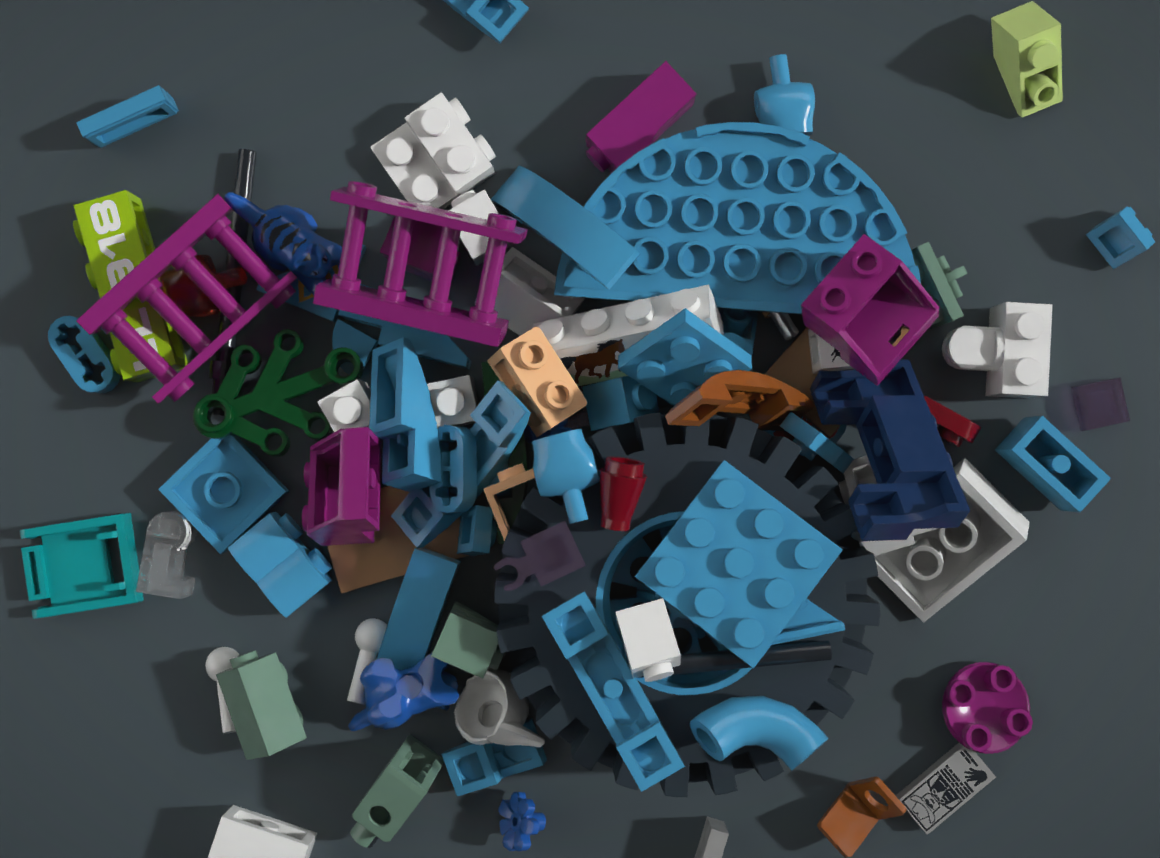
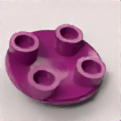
M990 662L969 664L956 672L945 688L942 711L946 726L961 745L972 751L984 754L1005 751L1032 729L1033 721L1030 715V703L1027 692L1014 671L1008 666Z

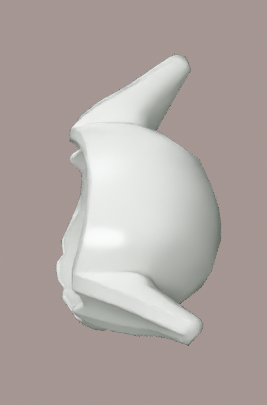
M505 652L497 670L488 667L483 679L474 675L466 681V687L455 707V724L463 738L469 743L476 745L495 743L507 746L522 745L540 748L545 744V739L523 726L529 715L528 698L519 699L510 681L511 673L500 669L507 656V652Z

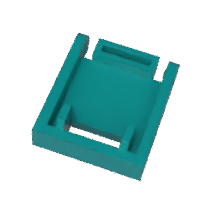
M131 513L20 530L21 539H34L39 536L42 539V545L21 548L29 601L51 599V606H41L31 610L33 619L132 604L144 600ZM118 537L124 581L114 583L108 539Z

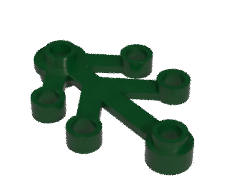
M284 329L279 331L274 338L275 348L253 392L237 398L246 375L255 373L262 363L259 352L252 346L240 345L231 354L232 364L218 392L206 395L196 404L193 411L194 425L202 435L208 438L222 439L233 433L259 445L266 454L272 457H281L290 448V438L278 428L265 430L242 417L260 410L303 429L305 434L312 440L320 441L333 432L326 416L321 412L310 413L285 401L332 383L344 387L357 379L360 380L364 371L363 362L352 349L346 347L336 348L327 355L324 366L280 382L290 359L298 357L304 349V342L299 334L294 330ZM288 337H294L296 339L295 347L290 351L282 350V342ZM245 353H252V363L246 367L240 366V357ZM345 362L352 363L354 366L352 373L348 376H340L338 370L341 364ZM219 409L223 410L225 413L223 421L219 424H212L211 416L213 412ZM317 419H323L326 425L324 431L320 434H312L311 424ZM274 435H280L282 445L277 450H270L268 447L269 439Z

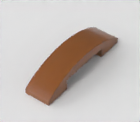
M732 370L718 373L707 379L672 407L665 415L668 425L700 426L717 412L749 414L752 422L759 424L758 429L783 431L784 429L780 425L790 412L801 418L812 410L815 405L808 396L776 378L752 371Z

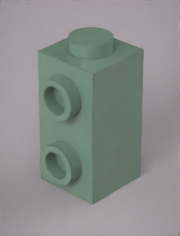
M256 650L244 653L230 659L232 668L216 674L246 760L271 756L307 738L303 728L302 713L298 706L295 705L287 684V671L283 664L279 662L276 652L258 657Z

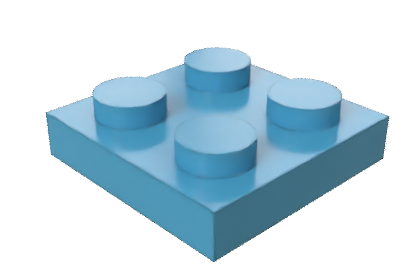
M685 308L619 354L618 369L675 406L707 379L718 373L732 370L750 371L752 369V360L749 353Z
M233 433L222 439H210L158 489L219 554L226 553L230 545L249 531L289 492L277 477Z

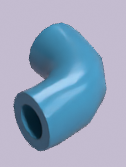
M765 696L731 697L701 712L690 721V728L695 739L707 754L715 760L722 761L732 752L743 746L757 745L771 750L782 759L791 771L829 739L815 723L794 706Z

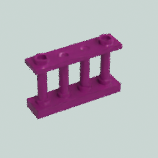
M348 181L347 187L331 191V201L349 205L338 274H334L332 279L329 278L316 285L313 304L498 347L506 338L509 320L497 318L498 312L494 310L507 242L519 244L526 239L528 229L517 227V219L495 213H489L487 219H482L376 194V186L363 182ZM368 209L396 216L384 285H379L378 289L361 286V279L357 278ZM415 220L442 226L430 294L424 296V300L406 296L407 291L402 288ZM461 231L489 237L476 305L471 306L469 311L451 307L452 301L448 299Z
M219 194L214 196L76 320L89 335L97 334L101 329L107 335L112 333L164 385L152 396L158 404L167 396L173 402L177 401L195 384L189 378L190 375L267 305L271 303L278 309L296 292L291 284L297 277L291 271L280 280L231 229L230 225L232 222L227 216L233 212V209ZM205 236L211 241L216 239L267 292L247 311L195 258L198 253L193 247ZM170 267L176 272L182 270L232 322L213 342L160 289L163 284L158 278ZM136 298L141 303L147 301L198 353L180 372L177 373L125 320L128 315L123 310Z

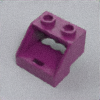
M865 234L861 236L801 304L804 325L837 349L842 360L876 386L888 375L939 315V306L903 261ZM905 326L909 329L900 342L893 346L892 344L901 335V327Z
M369 427L339 429L310 446V462H306L304 466V481L309 491L308 505H305L302 510V525L307 536L321 546L374 543V531H379L381 440Z

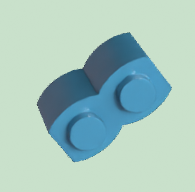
M271 512L230 545L228 550L243 570L258 584L274 607L287 618L333 580L328 573L332 566L318 549L314 548L309 551L299 538L303 535V531L290 515L285 513L281 517L277 512Z

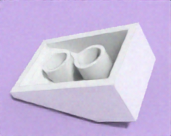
M966 458L953 467L970 508L969 514L958 528H938L914 535L915 544L874 556L878 577L923 623L1027 540L1030 522Z

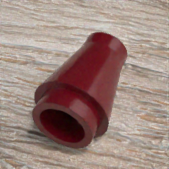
M606 457L605 466L599 468L602 510L601 527L615 531H629L633 513L648 477L646 474H643L645 463L625 457Z

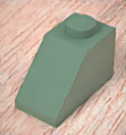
M455 601L431 656L483 679L488 667L497 670L504 653H501L496 631L498 625L464 604Z

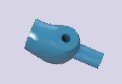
M786 54L770 57L773 85L760 88L754 93V107L759 123L780 126L808 136L812 135L815 111V93L812 84L790 81Z
M582 429L571 430L532 441L534 450L533 470L540 496H562L569 524L587 520L588 515L581 491L598 483L600 477L592 449L587 444Z

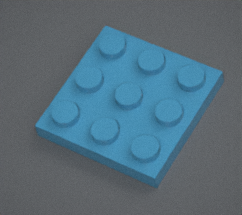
M724 460L635 577L754 668L843 549Z

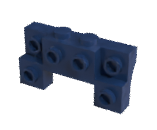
M900 360L878 386L857 370L819 371L810 387V392L821 424H856L877 484H858L848 500L861 541L907 540L914 529L958 528L969 514L970 508L953 469L952 458L944 447L937 430L936 419L929 410L910 361Z

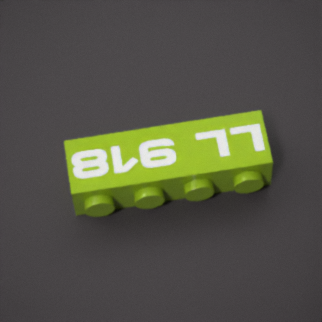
M127 190L73 205L77 220L73 221L74 232L79 243L85 246L89 258V263L85 265L86 274L92 287L98 290L100 299L155 250L141 198ZM162 275L158 278L163 284L160 289L169 297ZM136 298L123 310L128 315L125 320L175 371L182 370L188 364L180 335L147 301L141 303ZM110 333L114 349L110 351L111 361L115 371L122 375L123 380L141 382L155 378Z

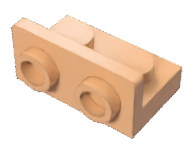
M539 327L532 328L501 347L487 360L499 380L503 381L531 412L528 425L536 437L550 430L587 405L586 398Z

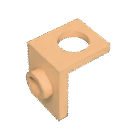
M523 463L496 473L500 482L483 489L504 541L510 526L497 493L535 478L534 470L525 471Z

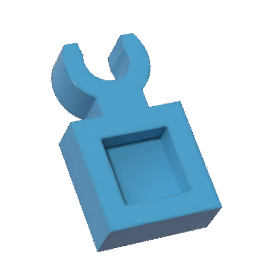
M790 412L780 425L781 428L795 437L792 441L802 448L800 453L810 461L818 454L843 474L854 461L853 457L793 412Z

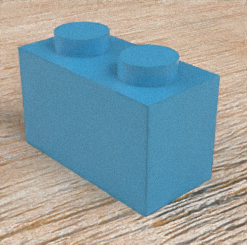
M1044 416L1024 417L995 449L1002 458L1061 511L1080 513L1111 479Z

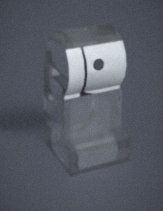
M179 511L162 512L155 515L150 521L146 532L136 592L177 599L193 595L196 577L184 576L188 546L195 540L197 529Z

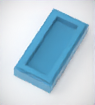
M158 85L76 122L83 138L102 148L177 114L179 110L173 97Z

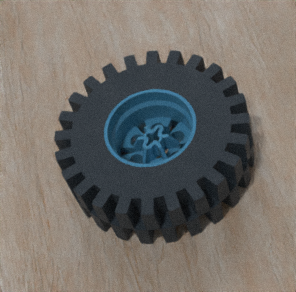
M651 413L634 418L632 423L610 426L586 439L587 444L592 449L598 473L599 468L605 466L606 457L610 456L625 457L645 463L643 474H646L648 477L633 513L629 531L609 530L600 526L602 518L600 481L581 491L588 519L569 524L562 496L541 497L537 484L526 496L513 526L508 531L501 552L503 557L500 574L496 579L494 591L495 603H498L500 619L496 630L501 653L507 652L512 666L510 681L520 700L527 697L535 707L536 724L550 740L559 734L570 743L572 759L581 766L591 771L595 764L599 762L613 769L616 784L638 791L639 787L618 752L615 741L569 660L564 657L542 616L585 591L629 665L615 612L630 608L638 602L648 603L662 599V597L630 574V566L636 558H649L653 553L642 537L658 529L661 540H663L724 460L843 549L807 599L839 621H842L845 625L844 631L775 644L786 645L829 641L832 652L831 660L677 674L652 682H645L644 678H636L685 765L682 769L660 781L664 795L688 797V783L708 781L715 795L727 794L738 791L735 775L755 769L762 780L766 781L784 772L778 756L769 749L753 745L743 746L735 750L722 761L715 760L707 754L695 739L690 728V721L701 712L731 697L765 696L792 705L816 725L829 711L843 719L855 701L844 687L852 671L864 675L868 674L874 655L871 650L862 644L865 625L879 626L880 603L867 595V578L878 576L877 564L874 553L861 548L859 541L852 537V533L858 531L850 505L841 503L833 490L838 485V482L824 467L811 465L801 456L802 448L784 436H772L758 429L759 424L739 417L725 418L713 415L700 426L668 425L665 418L667 413ZM611 582L637 587L636 594L630 597L610 599ZM664 600L672 628L680 627L689 631V642L685 647L679 649L680 654L700 653L701 649L697 638L701 639L706 636L705 633L707 632ZM707 633L719 651L729 650Z

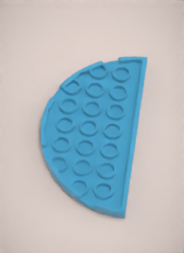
M726 122L699 126L693 130L658 140L621 164L600 184L586 202L584 208L626 240L640 254L609 290L579 268L572 259L562 252L557 270L554 296L632 302L638 299L650 298L709 284L717 308L802 315L801 304L863 234L903 261L920 284L921 279L918 265L915 266L912 251L905 236L907 234L905 226L880 187L860 167L839 152L837 154L826 146L809 139L810 136L801 132L754 122Z

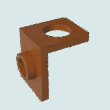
M874 776L849 782L819 820L817 827L842 856L847 858L855 853L878 820L903 816L907 808L879 777ZM869 790L881 795L886 800L888 806L877 802L870 795Z

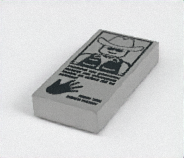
M958 743L895 796L907 808L906 811L928 835L994 780L996 776L975 751Z

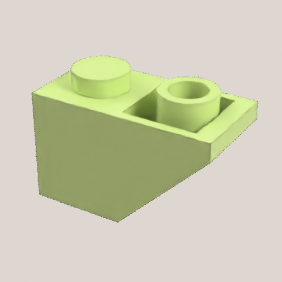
M1033 1L992 17L993 57L1017 114L1023 118L1062 102L1061 23Z

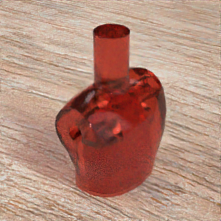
M201 254L195 256L225 289L247 283L245 270L241 266L217 272L209 255ZM172 268L160 276V282L163 284L161 290L187 316L203 317L220 312L217 306L182 270L176 272Z

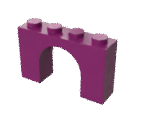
M665 61L586 134V146L589 148L585 152L587 157L601 172H604L607 168L611 173L614 172L637 152L655 143L671 125L693 106L697 93Z

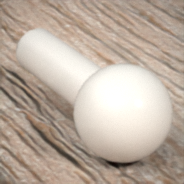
M367 619L360 623L356 629L355 641L360 652L347 701L365 705L364 686L361 683L360 676L363 669L376 660L387 628V624L380 619Z
M219 647L213 650L207 657L205 664L207 674L217 682L223 734L236 732L216 674L232 668L230 659L239 656V653L230 647Z

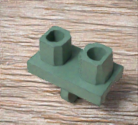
M929 242L912 249L915 266L918 265L921 285L939 306V315L931 325L932 329L964 316L956 300L963 296L956 279L968 274L965 267L962 266L951 271L945 256L936 258Z

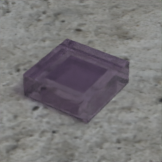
M1121 377L1071 387L1081 431L1130 421Z

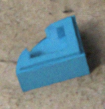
M338 319L332 335L333 350L341 347L352 349L361 358L365 368L372 355V350L378 345V341ZM345 362L340 366L348 375L352 373L354 368L350 362Z

